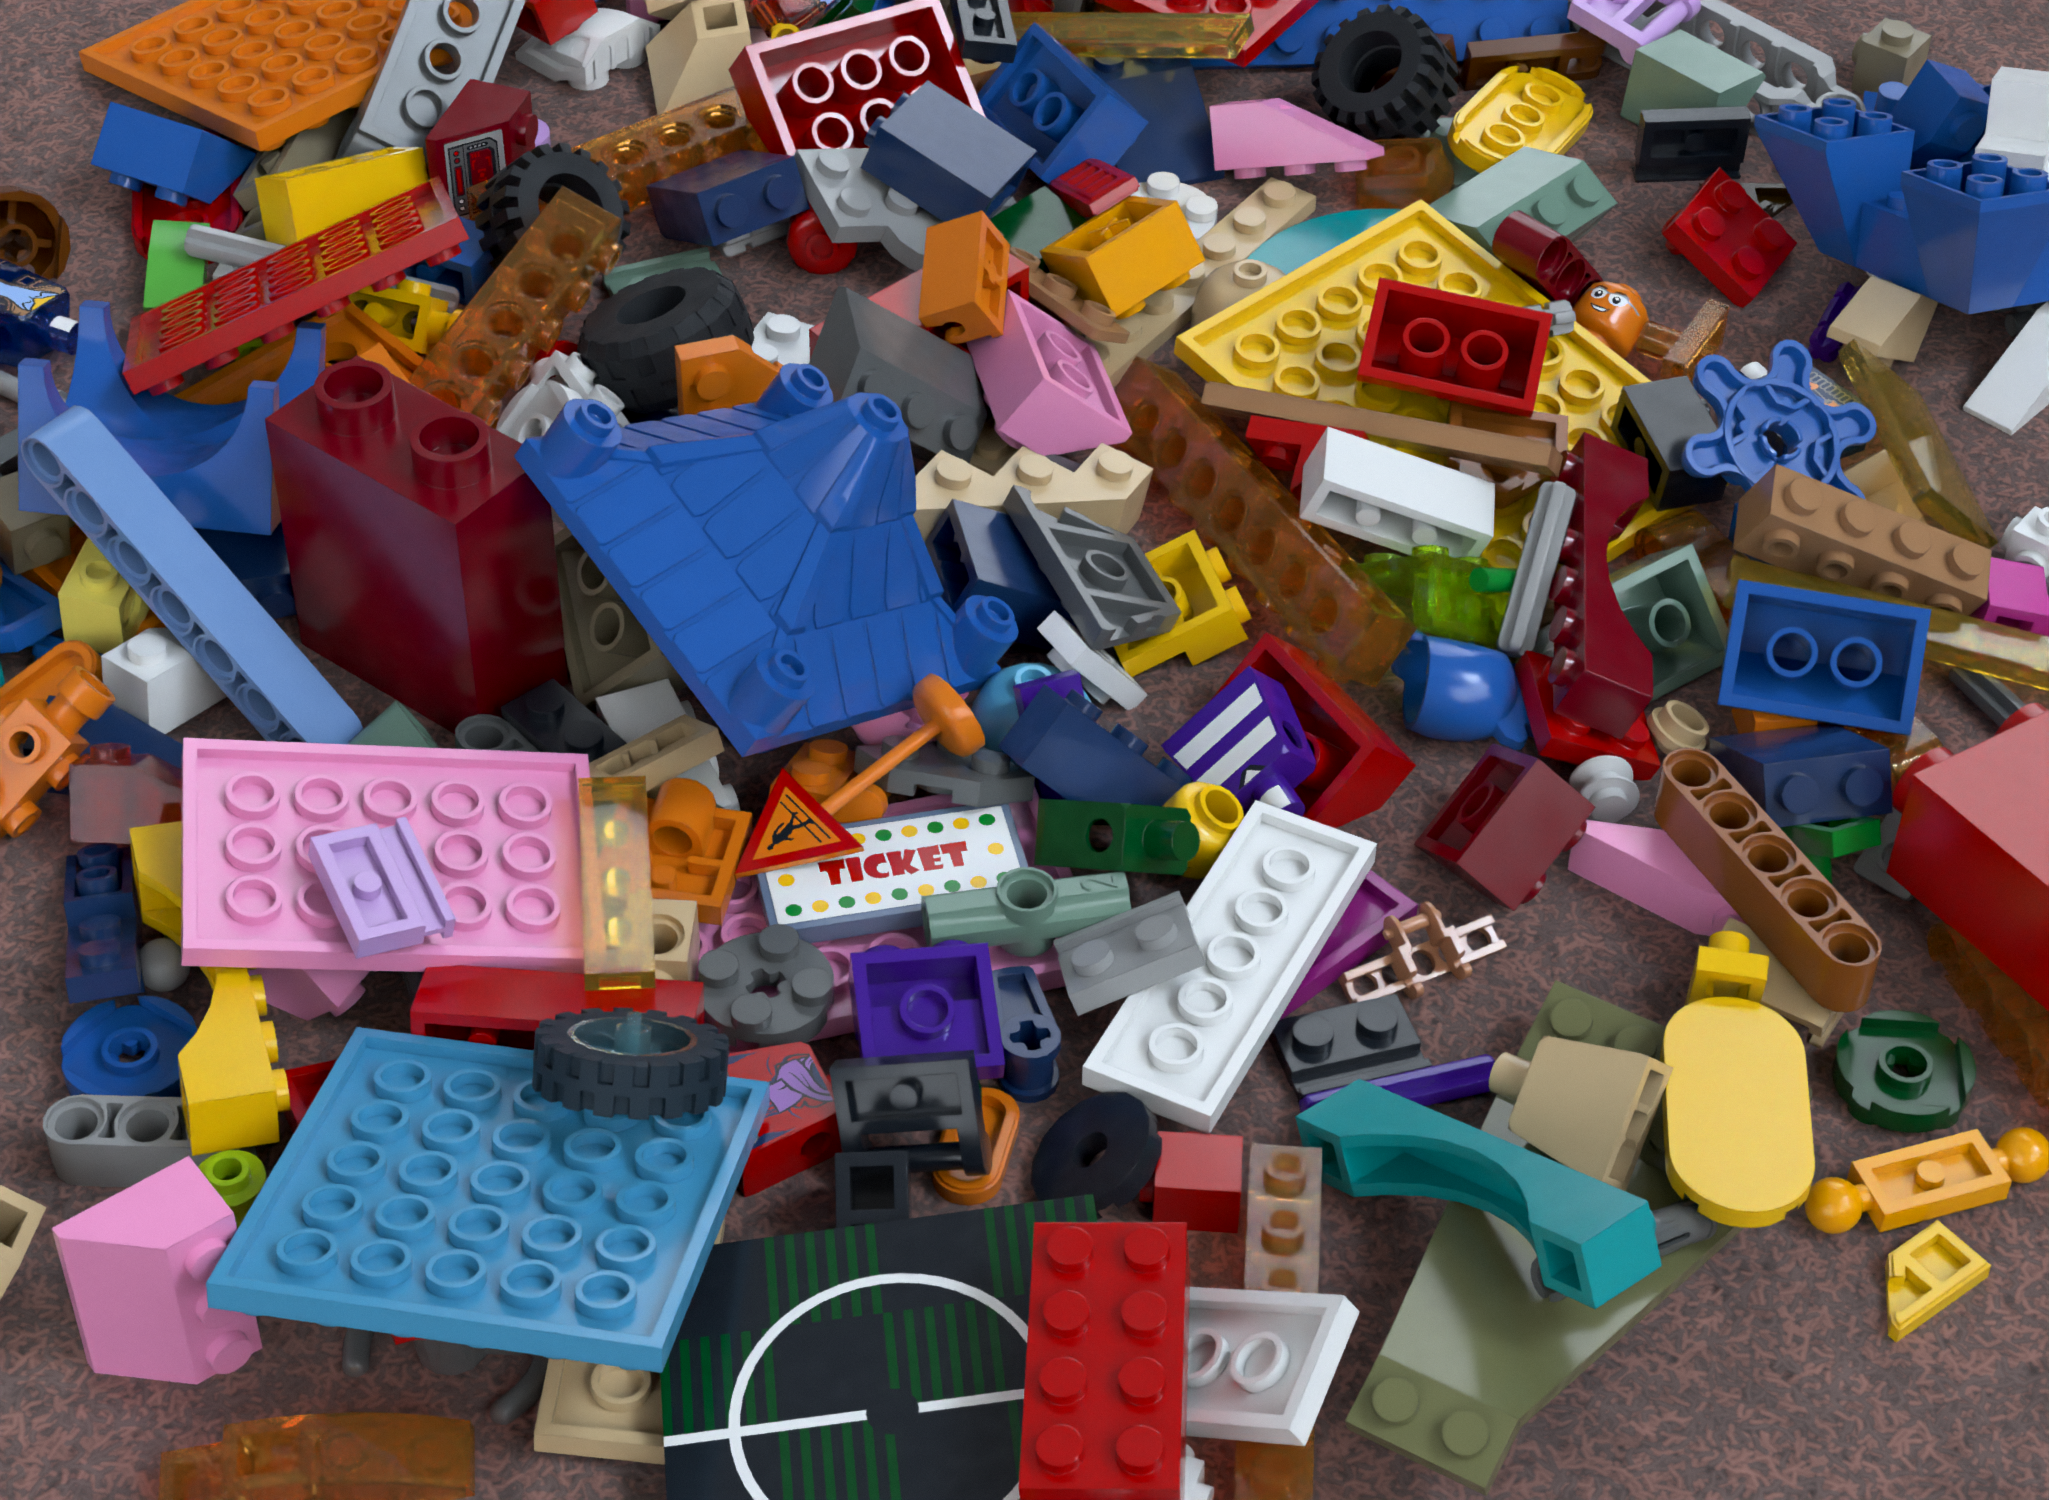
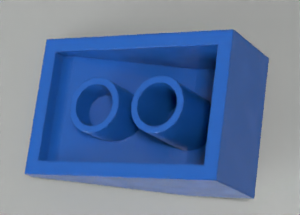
M1033 22L1018 41L1014 63L1002 62L977 93L987 119L1037 150L1029 168L1047 184H1050L1053 179L1086 159H1098L1114 166L1126 150L1134 144L1138 135L1149 123L1120 94L1036 22Z

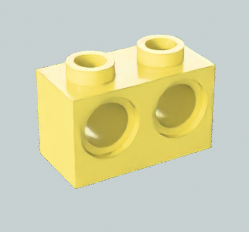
M87 537L58 593L64 642L70 640L82 641L96 652L105 654L135 636L150 607Z

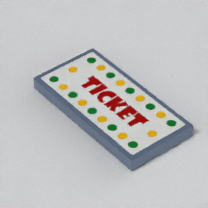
M1009 803L982 807L966 805L841 824L863 846V852L756 874L755 879L766 925L785 924L793 927L798 932L799 939L809 943L923 926L921 896L997 887V883L1005 873L1016 868L1028 867Z

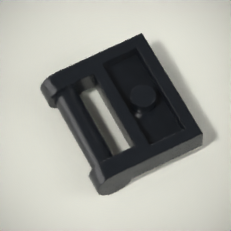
M974 1050L836 1060L830 1067L829 1071L842 1153L908 1151L911 1173L964 1170L966 1176L990 1174L992 1169V1148L990 1138L985 1131ZM957 1129L959 1141L873 1147L868 1135Z

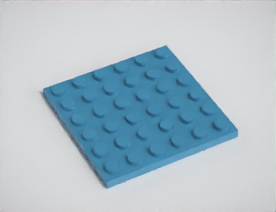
M356 1027L206 1282L208 1308L242 1312L250 1316H270L305 1321L326 1327L339 1326L388 1333L403 1338L415 1337L464 1344L473 1348H492L540 1355L549 1359H568L617 1366L625 1370H644L662 1373L770 1106V1082L727 1076L726 1095L723 1097V1102L717 1107L708 1106V1111L694 1115L689 1112H683L682 1117L664 1119L660 1115H649V1120L628 1119V1115L614 1114L613 1118L593 1115V1110L584 1109L577 1112L562 1107L561 1101L551 1103L541 1097V1092H535L532 1087L534 1050Z

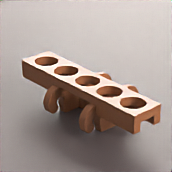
M1426 901L1420 904L1418 915L1401 922L1393 915L1385 917L1383 937L1389 941L1393 952L1344 972L1338 978L1347 1000L1352 1004L1396 994L1404 991L1413 1000L1423 996L1424 987L1422 983L1446 973L1452 972L1459 980L1471 977L1473 971L1471 963L1501 952L1507 947L1504 939L1499 940L1492 926L1495 920L1492 914L1457 928L1454 925L1445 928L1441 920L1442 914L1440 910H1436L1431 902ZM1425 928L1430 940L1412 947L1406 934ZM1480 931L1487 938L1488 945L1472 950L1467 943V935ZM1439 947H1440V949H1441V951H1442V953H1443V955H1444V957H1445V959H1446L1447 962H1445V961L1440 957L1439 951H1438V950H1439ZM1422 953L1430 959L1432 971L1429 975L1417 973L1418 969L1411 957L1412 954ZM1391 965L1398 981L1387 984L1382 977V969ZM1366 976L1374 983L1375 990L1359 996L1354 990L1353 981Z

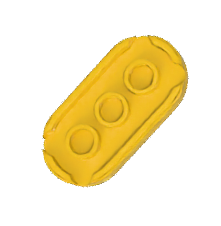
M1520 66L1504 68L1455 114L1447 135L1449 147L1458 159L1479 173H1482L1524 146L1564 156L1585 133L1593 115L1592 104L1584 102L1586 94L1569 78L1546 68L1531 67L1529 73L1518 72Z
M1710 997L1694 1001L1682 1007L1668 1022L1660 1051V1062L1673 1067L1662 1096L1665 1167L1668 1180L1672 1188L1682 1199L1685 1193L1690 1200L1699 1204L1697 1212L1715 1222L1741 1228H1758L1770 1226L1784 1220L1786 1212L1794 1209L1796 1206L1799 1209L1807 1199L1815 1171L1806 1054L1803 1042L1794 1027L1780 1014L1750 1000L1736 997Z

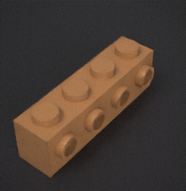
M1775 464L1739 499L1733 543L1734 550L1856 598L1932 609L1929 627L1937 630L1951 631L1988 599L1992 550L1778 464Z

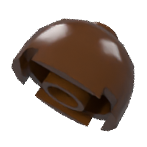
M11 185L0 186V266L6 263L13 264L0 269V278L10 282L11 267L19 268L30 264L35 269L33 276L44 280L58 279L66 268L71 251L69 228L64 218L59 215L56 208L38 193ZM32 277L24 284H28V282L31 283L32 281L36 280V278L33 279Z

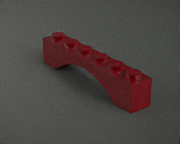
M1584 432L1570 452L1566 450L1561 452L1563 459L1559 477L1550 476V482H1563L1566 486L1573 488L1576 493V499L1549 593V599L1554 601V618L1548 637L1551 642H1554V657L1549 669L1548 681L1553 684L1554 713L1622 739L1653 699L1652 654L1634 632L1619 606L1609 578L1606 555L1608 543L1620 537L1649 497L1648 459Z

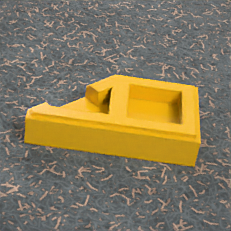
M1938 1220L1888 1254L1885 1264L1888 1336L1895 1342L1901 1340L1985 1280L1989 1275L1991 1264Z

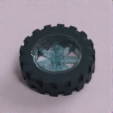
M600 1008L581 1009V1014H574L569 1011L556 1014L555 1020L548 1018L542 1020L539 1023V1028L535 1030L532 1087L535 1092H541V1097L551 1103L561 1101L562 1107L577 1112L584 1109L593 1110V1115L613 1118L614 1114L628 1115V1119L649 1120V1115H660L664 1119L682 1117L683 1112H689L694 1115L708 1111V1106H719L726 1095L729 1039L725 1033L718 1034L719 1029L711 1024L699 1025L697 1024V1019L684 1015L675 1018L668 1017L667 1012L648 1009L646 1013L633 1011V1008H614L613 1012H603Z

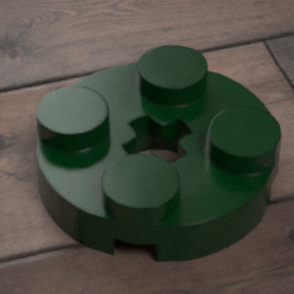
M1904 1010L1873 1012L1862 1017L1860 1027L1851 1030L1849 1033L1847 1029L1840 1037L1832 1065L1833 1082L1838 1094L1848 1104L1849 1113L1861 1123L1878 1125L1889 1130L1907 1133L1947 1129L1955 1125L1959 1115L1968 1105L1975 1083L1976 1065L1969 1047L1959 1036L1957 1037L1956 1044H1954L1948 1037L1939 1033L1940 1022L1926 1015ZM1894 1064L1906 1065L1908 1073L1917 1075V1077L1897 1075L1893 1072Z

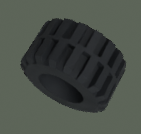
M1387 4L1378 5L1373 13L1368 8L1358 11L1357 18L1351 22L1346 18L1338 24L1341 29L1335 35L1329 34L1323 42L1326 46L1325 51L1317 52L1314 64L1319 69L1311 75V83L1316 88L1313 94L1316 102L1322 107L1323 112L1334 124L1384 148L1387 147L1391 153L1402 151L1404 143L1409 142L1412 146L1422 141L1421 135L1427 130L1433 133L1440 126L1437 122L1438 118L1441 115L1447 116L1452 108L1448 99L1457 95L1458 84L1453 78L1458 76L1457 65L1452 60L1453 56L1426 22L1417 13L1412 14L1408 8L1398 5L1393 10ZM1399 67L1388 83L1371 92L1381 76Z
M548 143L539 145L503 168L499 173L490 178L484 186L486 191L479 195L476 205L483 211L475 217L476 229L484 232V237L479 240V244L483 252L490 250L494 260L489 262V264L496 273L503 269L508 274L506 282L516 288L523 283L525 284L527 294L538 296L545 291L547 297L560 296L568 290L572 292L607 271L616 263L615 259L623 254L627 246L623 239L630 235L631 223L624 220V216L630 213L628 200L620 199L618 192L623 188L618 179L610 180L606 174L609 168L601 160L596 164L590 161V152L579 148L572 153L570 144L558 143L552 148ZM538 199L551 205L560 214L567 229V242L555 236L547 228L540 215Z

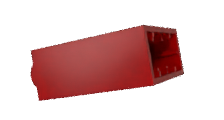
M2030 703L2010 715L1993 737L1957 754H1954L1945 747L1934 748L1921 755L1907 768L1899 779L1892 797L1893 807L1902 816L1886 873L2049 1012V710L2040 703Z

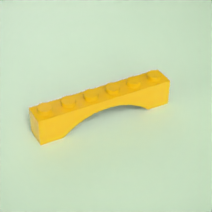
M181 821L129 828L133 879L142 922L168 936L181 947ZM199 966L208 978L213 990L211 1005L195 1035L178 1054L181 1104L192 1156L279 1142L278 1112L290 1111V1097L284 1068L272 1070L270 1063L278 1062V1046L273 1021L260 1022L259 1016L267 1015L262 975L249 976L248 971L255 970L256 968Z

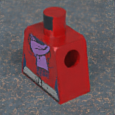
M799 1041L729 1053L727 1076L770 1082V1106L738 1183L744 1198L755 1195L835 1156V1153L842 1152L830 1074H824L810 1045Z

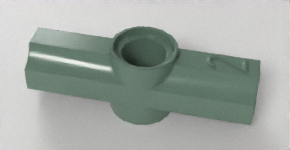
M1020 867L1010 870L1001 876L997 887L921 896V913L927 947H933L935 944L947 940H961L968 944L988 942V947L1000 945L1006 952L1018 957H1033L1043 954L1051 948L1055 938L1066 936L1131 910L1129 886L1124 871L1053 879L1052 876L1043 870L1034 867Z

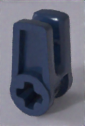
M1030 966L1006 967L993 970L992 975L1005 1059L1003 1078H997L998 1085L1003 1092L1010 1095L1015 1101L1036 1103L1045 1100L1055 1093L1059 1085V1068L1055 1058L1061 1050V1031L1056 1024L1035 972Z

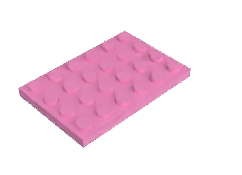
M183 738L181 966L424 972L426 967L467 965L604 975L607 953L588 754ZM406 817L456 918L453 936L444 939L440 933L424 936L422 944L356 959L308 856L310 837L377 823L379 829L395 826L397 818Z

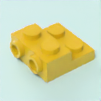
M1194 529L1145 553L1148 561L1182 613L1170 632L1117 645L1114 648L1124 670L1131 677H1134L1184 651L1194 666L1247 640L1248 637L1241 624L1252 619L1236 585L1227 590H1224L1222 586L1223 583L1231 580L1232 577L1217 546L1205 551Z

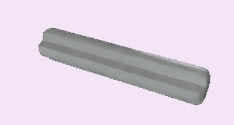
M1544 482L1538 492L1496 643L1498 650L1510 657L1521 658L1526 650L1534 651L1576 499L1575 490L1566 486L1563 482Z

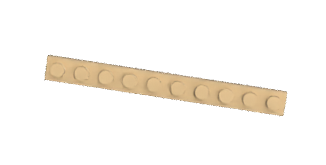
M1270 177L1197 240L1205 261L1189 271L1191 277L1185 283L1168 291H1156L1144 299L1146 305L1138 313L1125 319H1114V322L1130 332L1126 344L1097 341L1086 336L1087 340L1095 344L1113 388L1191 320V312L1198 287L1214 269L1234 261L1247 259L1262 243L1279 232L1304 221L1315 211L1316 196L1294 187L1291 183ZM994 416L984 424L969 463L992 476L1019 450L1007 444L994 429L996 424Z

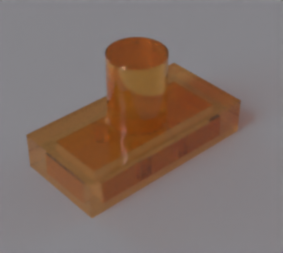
M1709 298L1683 332L1648 320L1639 334L1636 351L1663 361L1659 380L1688 376L1693 385V374L1697 363L1707 355L1717 354L1723 345L1730 305Z

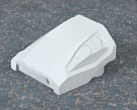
M598 8V12L584 21L576 31L565 35L552 46L532 36L515 52L516 60L555 82L568 80V83L573 88L585 91L596 90L608 83L610 69L634 68L645 61L646 45L660 32V25L623 11Z

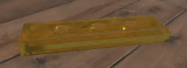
M646 776L578 778L585 991L656 988Z

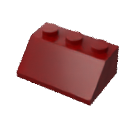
M1379 277L1356 381L1532 418L1553 314Z
M1268 632L1261 637L1211 698L1212 700L1248 666L1284 686L1317 761L1314 772L1294 789L1305 805V812L1302 817L1335 829L1380 809L1416 767V764L1307 652Z

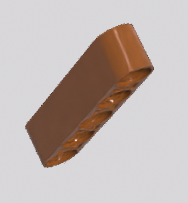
M1681 748L1667 754L1662 763L1654 805V817L1660 827L1814 1001L1826 1009L1844 1013L1857 1011L1866 1005L1870 997L1882 951L1881 941L1875 931L1714 756L1697 748Z

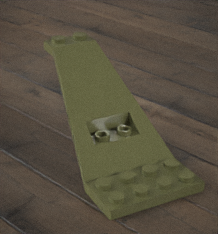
M1555 980L1517 1056L1532 1061L1539 1041L1544 1036H1551L1637 1052L1660 1061V1051L1666 1027ZM1809 1088V1099H1810V1103H1811V1101H1812V1089H1811V1088ZM1497 1094L1481 1130L1560 1163L1508 1129V1121L1516 1101ZM1662 1098L1626 1189V1192L1647 1200L1651 1211L1659 1210L1682 1199L1672 1188L1666 1173ZM1449 1200L1383 1347L1345 1420L1348 1430L1487 1496L1520 1428L1744 1228L1718 1223L1716 1233L1711 1238L1692 1243L1680 1248L1678 1251L1661 1257V1267L1597 1309H1593L1570 1297L1554 1303L1549 1302L1550 1295L1545 1299L1542 1298L1535 1290L1531 1280V1264L1537 1255L1528 1240L1514 1226L1490 1212Z

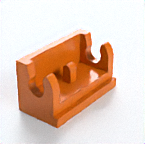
M983 211L927 227L918 319L925 327L942 326L947 322L962 324L960 327H951L945 331V341L951 344L964 343L988 335L992 338L1003 335L1010 244Z

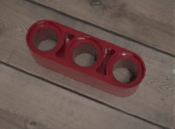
M1520 210L1509 214L1495 232L1492 241L1494 255L1501 263L1551 302L1566 300L1570 302L1573 308L1591 285L1603 282L1602 277L1566 236Z

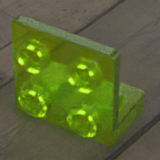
M1421 545L1412 548L1411 556L1401 557L1390 553H1372L1364 556V563L1341 567V580L1412 599L1413 629L1467 643L1472 641L1479 646L1498 649L1496 643L1510 593L1475 592L1469 584V576L1473 569L1477 567L1489 568L1487 559L1472 556L1454 558L1449 556V548Z

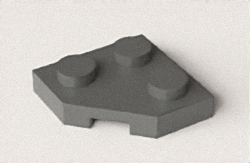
M886 736L882 739V744L857 746L854 772L860 774L908 736ZM936 740L924 744L874 784L886 792L914 796L918 786L928 792L952 795L951 803L982 807L1032 801L1035 776L1012 763L1011 757L1006 753L990 750L983 746L968 757H960L948 751Z

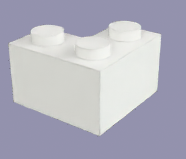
M2000 67L1992 78L1985 135L1975 147V154L1994 153L2003 155L2008 158L2007 165L2016 168L2044 170L2048 172L2049 180V72Z

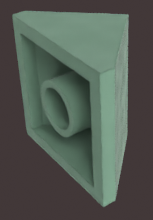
M1680 29L1635 50L1620 115L1639 126L1641 110L1746 106L1766 79V75L1764 72Z

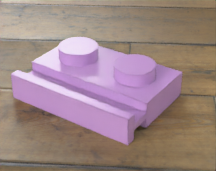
M406 817L397 818L395 826L379 829L377 823L310 837L308 856L356 959L422 944L424 936L440 933L443 939L453 936L456 918Z

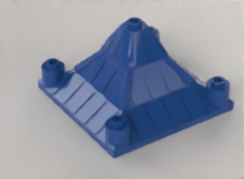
M788 363L782 366L756 402L736 405L732 408L702 411L696 415L685 414L662 418L661 421L651 420L628 424L622 428L619 426L613 411L604 403L594 399H572L566 402L543 436L526 438L514 455L520 466L741 757L915 708L912 695L913 687L930 673L940 676L959 695L981 689L991 676L1001 670L997 662L1015 642L1019 633L1013 611L1004 601L997 597L972 595L966 599L956 613L942 599L941 595L944 593V589L913 516L916 512V477L909 429L905 425L901 410L896 403L882 394L863 392L855 393L833 402V394L827 377L818 368L810 364Z

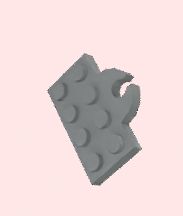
M869 148L797 149L794 157L806 197L832 243L881 242L892 257L909 269L918 271L923 268L927 227L943 223V221L860 168ZM1013 196L995 215L1016 203Z

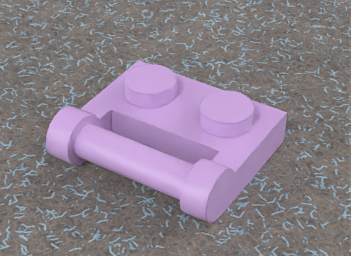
M1573 0L1567 18L1618 48L1623 60L1632 65L1636 49L1666 36L1680 22L1686 23L1690 21L1700 11L1701 2L1700 0H1658L1666 5V8L1641 31L1630 24L1656 0Z

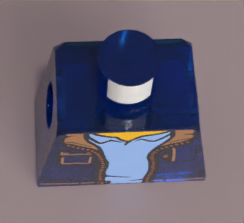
M0 259V363L18 368V364L25 357L40 359L52 350L75 355L79 322L70 319V294L66 287L9 261Z

